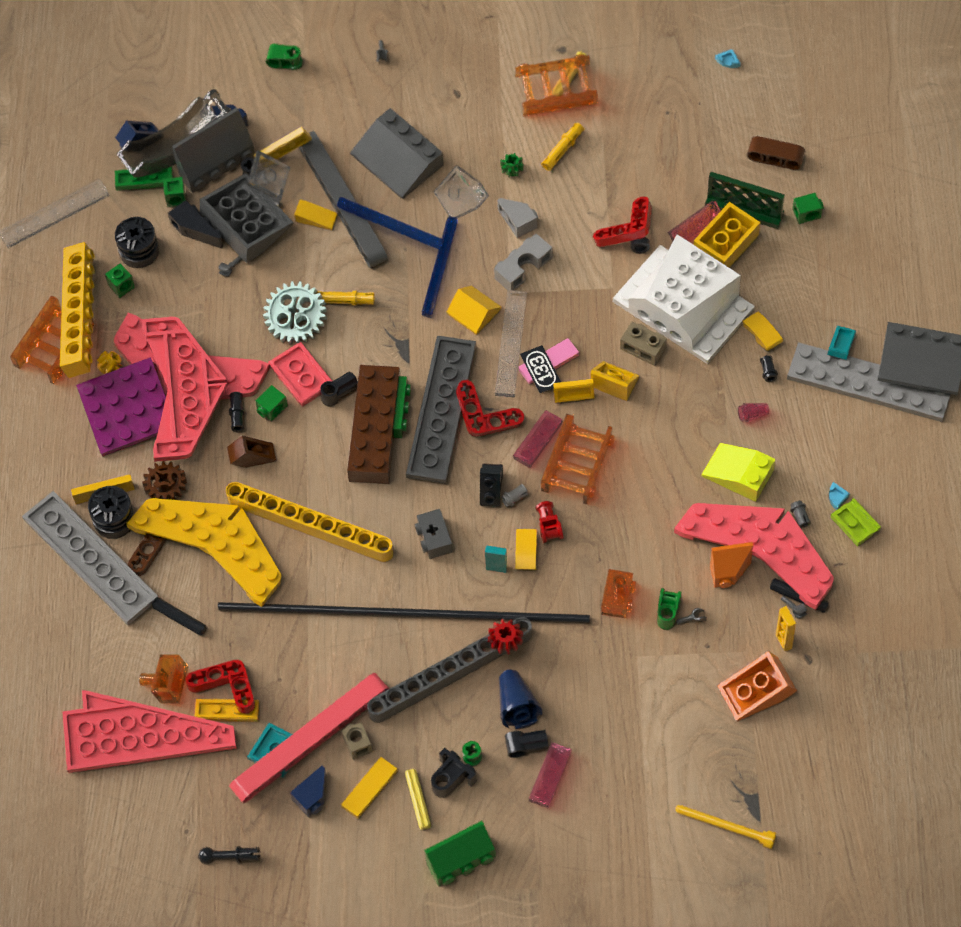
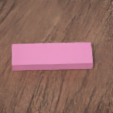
M569 338L546 350L554 369L579 356L578 350ZM525 364L519 366L520 373L529 385L534 381Z

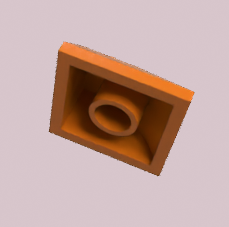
M753 542L711 548L710 568L714 588H728L736 584L751 564Z

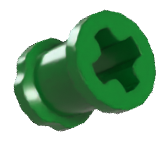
M469 741L463 745L462 753L465 764L477 766L482 760L481 747L475 741Z

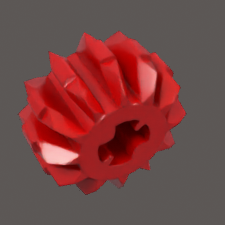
M503 618L501 619V624L494 622V628H489L488 630L490 635L488 642L492 643L491 648L493 650L498 648L499 654L506 650V653L509 655L510 649L517 652V645H522L523 643L521 639L523 631L519 630L520 625L518 623L513 625L512 619L508 623H505Z

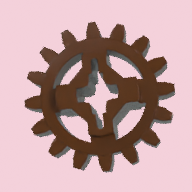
M162 461L160 466L154 463L155 468H148L149 474L143 475L145 481H142L146 495L149 494V498L175 500V496L182 497L181 491H186L185 484L187 479L185 472L180 469V465L174 467L172 461L168 465L165 464V461Z

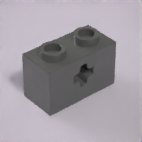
M437 509L417 515V523L414 525L417 535H421L423 541H420L423 553L427 552L429 559L453 553L452 542L441 510Z

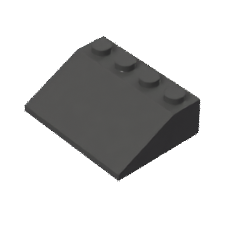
M237 107L172 146L179 177L183 178L184 184L191 193L202 189L211 181L217 180L224 173L235 169L241 164L242 160L248 157L252 158L255 154L253 142Z
M391 108L374 121L350 152L357 161L401 199H404L444 165L443 152Z
M246 173L200 199V215L202 217L205 216L210 221L211 226L220 231L223 239L246 263L265 252L293 225V221Z
M888 322L878 381L958 395L961 379V335Z

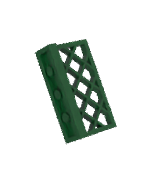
M710 172L705 207L721 211L731 202L761 222L760 224L778 230L785 212L783 210L785 194Z

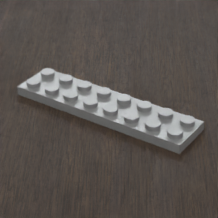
M798 342L787 375L788 380L932 420L943 421L950 394L878 381L879 364L850 356L847 357V360L827 355L828 350Z
M54 491L22 516L23 520L127 626L151 607L153 601L158 598L140 577Z

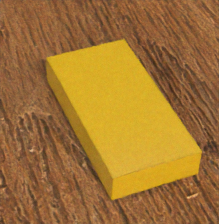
M593 379L553 383L555 403L595 398Z

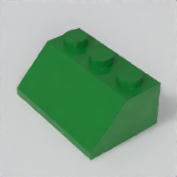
M482 820L424 850L426 865L438 887L442 884L448 885L452 883L456 877L462 874H470L474 871L475 867L481 864L487 865L496 857L495 848Z

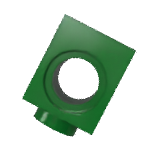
M183 178L163 179L167 207H176L186 200Z
M815 192L793 198L792 210L798 224L820 219L824 206L822 200L818 199Z
M121 263L105 273L108 286L119 299L135 288L132 275Z
M272 385L255 400L257 413L262 418H267L271 422L288 406L286 396Z

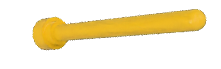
M682 805L676 807V812L759 840L763 847L772 849L776 832L770 830L759 832Z

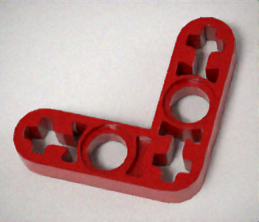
M645 196L639 197L633 202L630 223L597 230L593 234L596 245L604 247L646 237L650 230L652 212L649 198Z
M463 380L458 384L456 394L467 431L471 436L479 437L520 427L523 423L524 413L518 408L483 415L474 384L469 380ZM463 386H465L466 389H470L468 392L469 399L467 400L465 391H461ZM466 405H475L477 409L476 412H468L466 410ZM512 414H514L515 417H519L517 422H515L514 419H510L512 417ZM475 417H476V424H477L478 426L481 425L479 431H477L476 428H472L473 425H474V419H473V418H475ZM498 418L501 421V425L494 427L491 425L490 420Z
M231 660L189 673L185 678L188 690L194 693L230 683L237 710L240 713L247 714L255 708V701L246 669L240 660ZM214 673L221 674L218 679L210 678ZM237 684H246V687L242 690L235 689ZM246 696L247 705H243L241 697Z

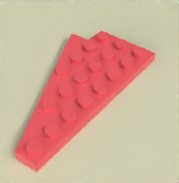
M82 690L83 709L62 712L68 773L237 749L235 729L232 725Z

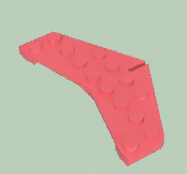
M127 313L114 337L115 346L130 365L151 357L166 396L168 388L143 333L142 319L137 315ZM209 356L227 379V388L220 400L230 399L229 395L232 392H240L242 397L255 395L270 368L269 363L261 360Z
M179 318L142 319L143 333L168 388L157 438L153 447L154 462L187 459L192 456L227 388V379Z
M695 503L688 509L674 528V533L683 538L691 540L698 538L724 546L753 542L752 555L763 560L800 595L799 598L806 605L815 610L833 586V575L790 512L788 511L780 523H777L785 512L784 508Z

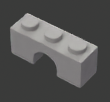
M537 234L527 238L522 246L514 249L509 254V257L497 263L494 268L495 280L512 293L525 282V271L520 266L529 263L540 269L553 258L552 247Z

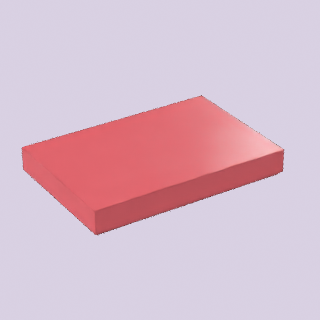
M301 342L268 362L270 368L301 407L321 395L320 387L324 382L332 381Z

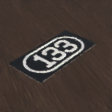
M543 345L520 353L539 393L552 389L553 383L561 382Z

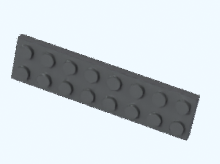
M437 335L406 478L446 484L462 412L456 389L461 381L469 380L476 341ZM463 386L461 391H465L466 393V387Z

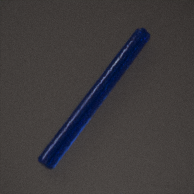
M340 197L337 202V207L438 250H441L444 245V239L344 197Z
M449 216L446 220L422 308V316L432 317L457 226L456 217Z

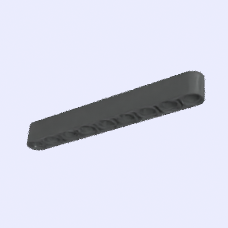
M315 131L309 132L312 140L300 146L299 149L369 268H372L387 261L388 257L383 246Z
M520 617L513 621V625L518 623L520 628L527 629L526 632H523V637L521 638L523 640L522 644H524L532 637V624L529 619ZM488 634L372 698L367 706L369 717L373 722H383L506 654V650H503L501 654L498 653V648L492 649L489 652H483V648H491L492 643L488 642V637L490 636ZM470 657L473 658V661L465 662L464 659ZM447 668H455L453 672L446 671ZM431 677L437 678L435 682L427 681ZM413 687L419 688L417 692L409 691ZM395 697L401 699L399 702L391 701ZM379 707L382 708V711L376 713L373 712V709Z

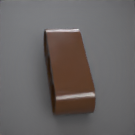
M754 136L751 139L747 157L755 162L799 170L802 165L805 149L797 144Z

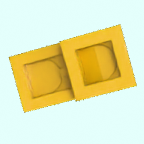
M759 311L742 321L743 326L755 336L756 342L766 351L783 342V338Z
M516 529L515 570H536L537 529Z

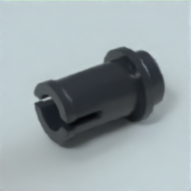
M770 355L763 356V358H760L763 369L762 377L767 382L775 381L778 372L774 368L773 358Z

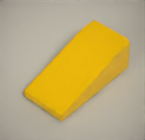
M299 200L294 214L295 222L329 230L333 229L338 215L337 212L305 200Z

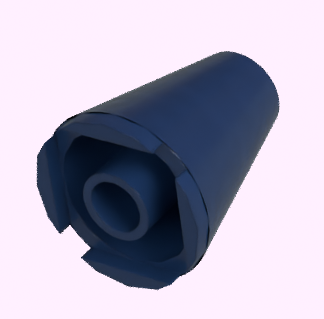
M512 669L505 670L499 677L502 724L506 728H509V726H514L515 729L529 727L538 721L537 717L539 714L542 716V707L519 672Z

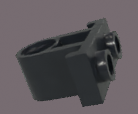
M482 464V468H480V505L500 507L503 479L502 464Z
M445 747L441 750L439 759L443 764L431 777L433 793L441 798L447 797L466 778L468 785L472 787L477 782L476 770L467 763L465 765L460 761L459 755L453 750L448 751ZM445 781L447 785L439 787L437 783Z

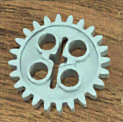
M292 281L290 287H287L284 283L283 290L276 287L278 293L271 292L270 294L273 299H266L269 306L263 307L268 312L263 314V317L268 319L265 321V325L270 326L268 328L269 332H274L273 336L275 338L280 336L281 342H284L287 338L289 344L293 340L298 344L300 339H303L306 343L307 336L314 339L313 332L320 333L318 326L324 327V323L321 320L327 319L326 315L323 314L327 312V309L324 307L326 303L324 299H321V293L316 294L317 290L315 287L310 290L308 283L303 287L300 281L297 286ZM285 300H292L289 305H283ZM305 302H311L309 307L302 308ZM282 318H288L285 324L279 323ZM301 321H307L305 326H298Z

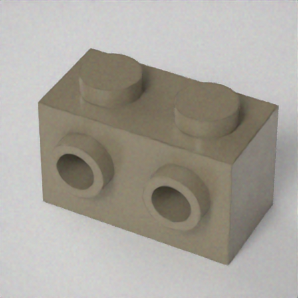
M633 321L620 339L621 350L653 366L656 365L666 350L667 338L661 333L653 332L643 324H637Z

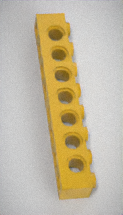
M85 242L66 247L63 253L60 368L68 378L89 373L93 361L91 356V348H93L91 333H93L92 318L94 317L92 311V303H94L92 289H94L93 274L95 270L93 260L95 259V254Z

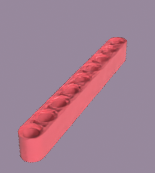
M372 673L231 782L229 787L243 803H246L279 778L283 770L285 772L368 709V702L388 690L389 687L376 673Z

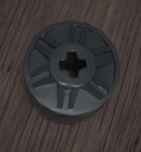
M138 216L129 217L117 226L115 241L119 256L124 264L132 268H145L157 259L159 244L155 228L150 221Z
M105 486L96 490L88 501V510L95 530L101 536L108 539H117L125 536L131 531V529L127 528V522L134 515L128 494L117 486Z

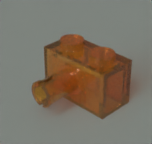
M613 569L608 570L601 605V615L626 619L627 611L631 612L633 600L630 599V594L635 593L636 589L633 573Z
M160 654L156 672L141 673L139 683L141 686H152L151 693L160 703L179 704L189 666L180 655Z

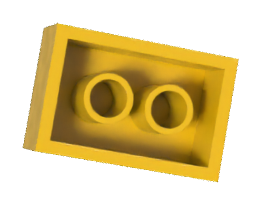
M729 202L696 237L693 245L730 268L759 236L761 222Z

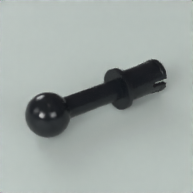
M237 846L236 850L214 851L210 847H204L199 851L198 859L203 864H210L214 860L236 859L237 863H241V861H259L260 855H253V853H260V848H241V846Z

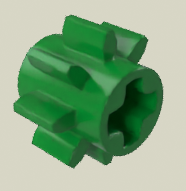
M516 153L505 154V160H500L501 172L506 173L509 178L511 176L518 177L519 170H524L523 158H518Z

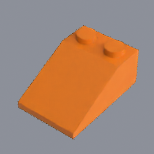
M769 651L718 685L737 721L774 706L797 692L778 656Z

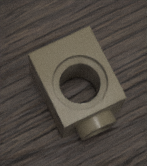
M362 723L350 724L342 730L343 739L353 760L373 752ZM354 737L362 738L358 742L351 741Z

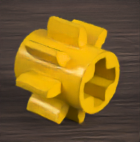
M105 350L97 359L99 362L97 367L103 374L122 367L120 364L121 358L114 351L108 354Z

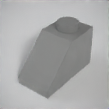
M502 198L497 200L499 213L517 238L537 228L538 215L534 209H530L528 204Z

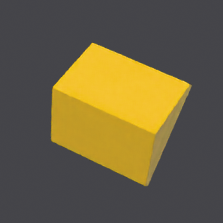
M468 286L457 290L446 313L477 335L502 307L473 286Z
M605 361L591 370V379H593L595 389L625 401L628 400L640 376Z

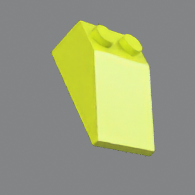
M720 443L703 471L702 477L756 502L774 471L775 459L757 450Z

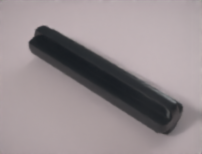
M776 578L772 580L770 584L771 590L805 604L799 598L800 595L787 583ZM823 599L816 610L825 613L829 602Z
M156 598L152 603L155 610L198 635H203L207 629L205 624L161 598Z

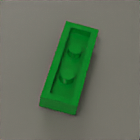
M172 166L115 170V189L118 191L164 187L163 179L173 178Z
M399 376L393 431L394 438L402 439L403 431H407V419L404 418L405 414L409 413V402H406L407 396L411 395V384H408L407 376Z

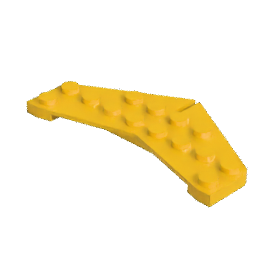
M150 498L143 503L127 522V528L143 535L149 533L194 546L211 555L247 592V596L261 607H263L281 583L280 571L243 508L239 510V505Z

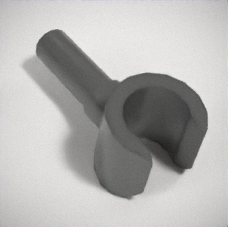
M382 40L379 41L377 62L380 59L388 61V51L384 49Z
M238 256L228 265L221 263L218 267L220 269L219 274L230 276L232 268L242 258Z
M781 597V600L792 609L796 618L807 615L805 612L807 608L803 603L796 606L787 597Z
M695 608L691 615L677 619V624L692 620L704 622L707 617H699V613L705 610Z

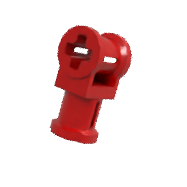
M550 501L540 502L535 507L540 515L539 528L543 543L551 539H563L561 523L557 515H554L552 509L554 505Z

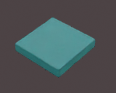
M269 722L248 754L247 759L254 763L258 762L292 734ZM283 770L280 777L284 778L288 771L285 772Z

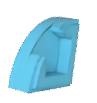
M733 49L715 55L716 61L724 67H740V61Z
M833 482L829 491V500L833 508L838 510L847 500L850 493Z

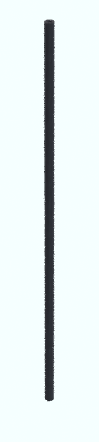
M218 602V610L484 620H501L503 618L504 620L512 619L513 621L517 618L525 617L530 621L590 623V615L288 604H264L261 607L255 603Z

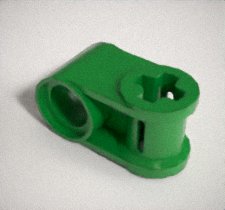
M271 44L265 63L274 69H300L303 65V59L300 57L301 50L295 45Z
M661 588L657 612V624L661 629L669 630L674 627L680 607L682 591L676 593L665 591L664 588ZM668 615L671 618L665 619L662 616Z

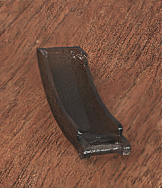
M212 89L204 98H195L178 118L163 129L145 138L127 141L117 155L133 177H142L160 172L176 164L173 145L232 109L225 105L220 98L219 92L216 89ZM212 102L220 109L221 113L219 115L211 107L210 104Z

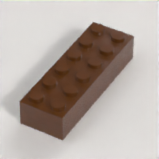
M360 365L347 468L349 482L389 484L394 445L393 426L399 376H401L400 367Z

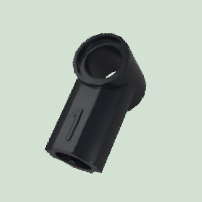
M349 371L334 381L324 382L320 387L322 403L326 406L336 405L339 398L357 388L358 381L356 376Z
M546 730L527 733L511 731L505 734L507 753L510 758L522 757L527 752L549 749Z

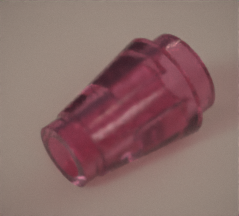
M743 403L741 406H738V416L742 422L748 423L769 414L767 403Z

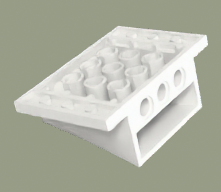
M676 235L669 250L660 245L613 297L615 304L706 364L713 359L743 324L742 321L748 318L755 309L754 305L739 296L741 275L679 235Z

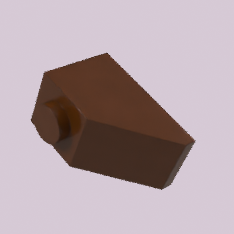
M240 436L227 446L231 465L248 468L276 461L274 446L271 442Z

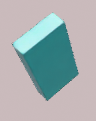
M837 325L827 355L847 360L856 330Z
M486 546V570L507 572L506 548Z

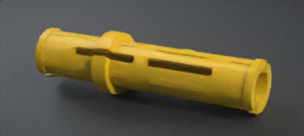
M575 122L571 129L561 136L560 142L541 163L545 170L551 171L566 151L574 146L576 139L584 131V127L580 123Z
M357 290L352 292H316V294L321 293V299H324L325 303L352 304V306H357V304L374 305L375 302L374 292L364 293L357 292Z

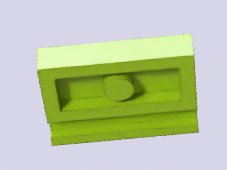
M855 498L831 514V519L857 547L873 536L875 532L880 531L881 528Z

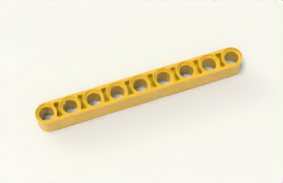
M231 482L226 487L229 504L239 505V509L243 508L246 512L381 562H387L393 557V545L388 537L239 482ZM234 493H240L238 496H232ZM252 500H258L256 503H250ZM272 506L276 507L274 510H269ZM290 513H294V514H295L294 516H291V517H288V516H287V515L290 514ZM308 520H313L312 523H305ZM326 527H332L330 530H324ZM344 534H351L349 537H343ZM362 541H369L367 544H361ZM383 547L388 548L386 551H380Z

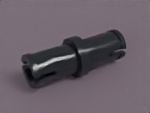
M232 392L229 395L231 429L234 432H241L244 430L243 415L245 414V410L242 407V394L240 392Z

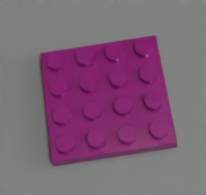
M151 357L76 385L102 457L157 436L166 396Z

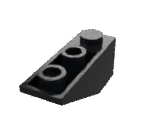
M185 200L168 212L170 223L182 236L223 248L222 234L218 229L214 230L211 227L210 221L205 216L202 217L199 210L194 204L190 205Z

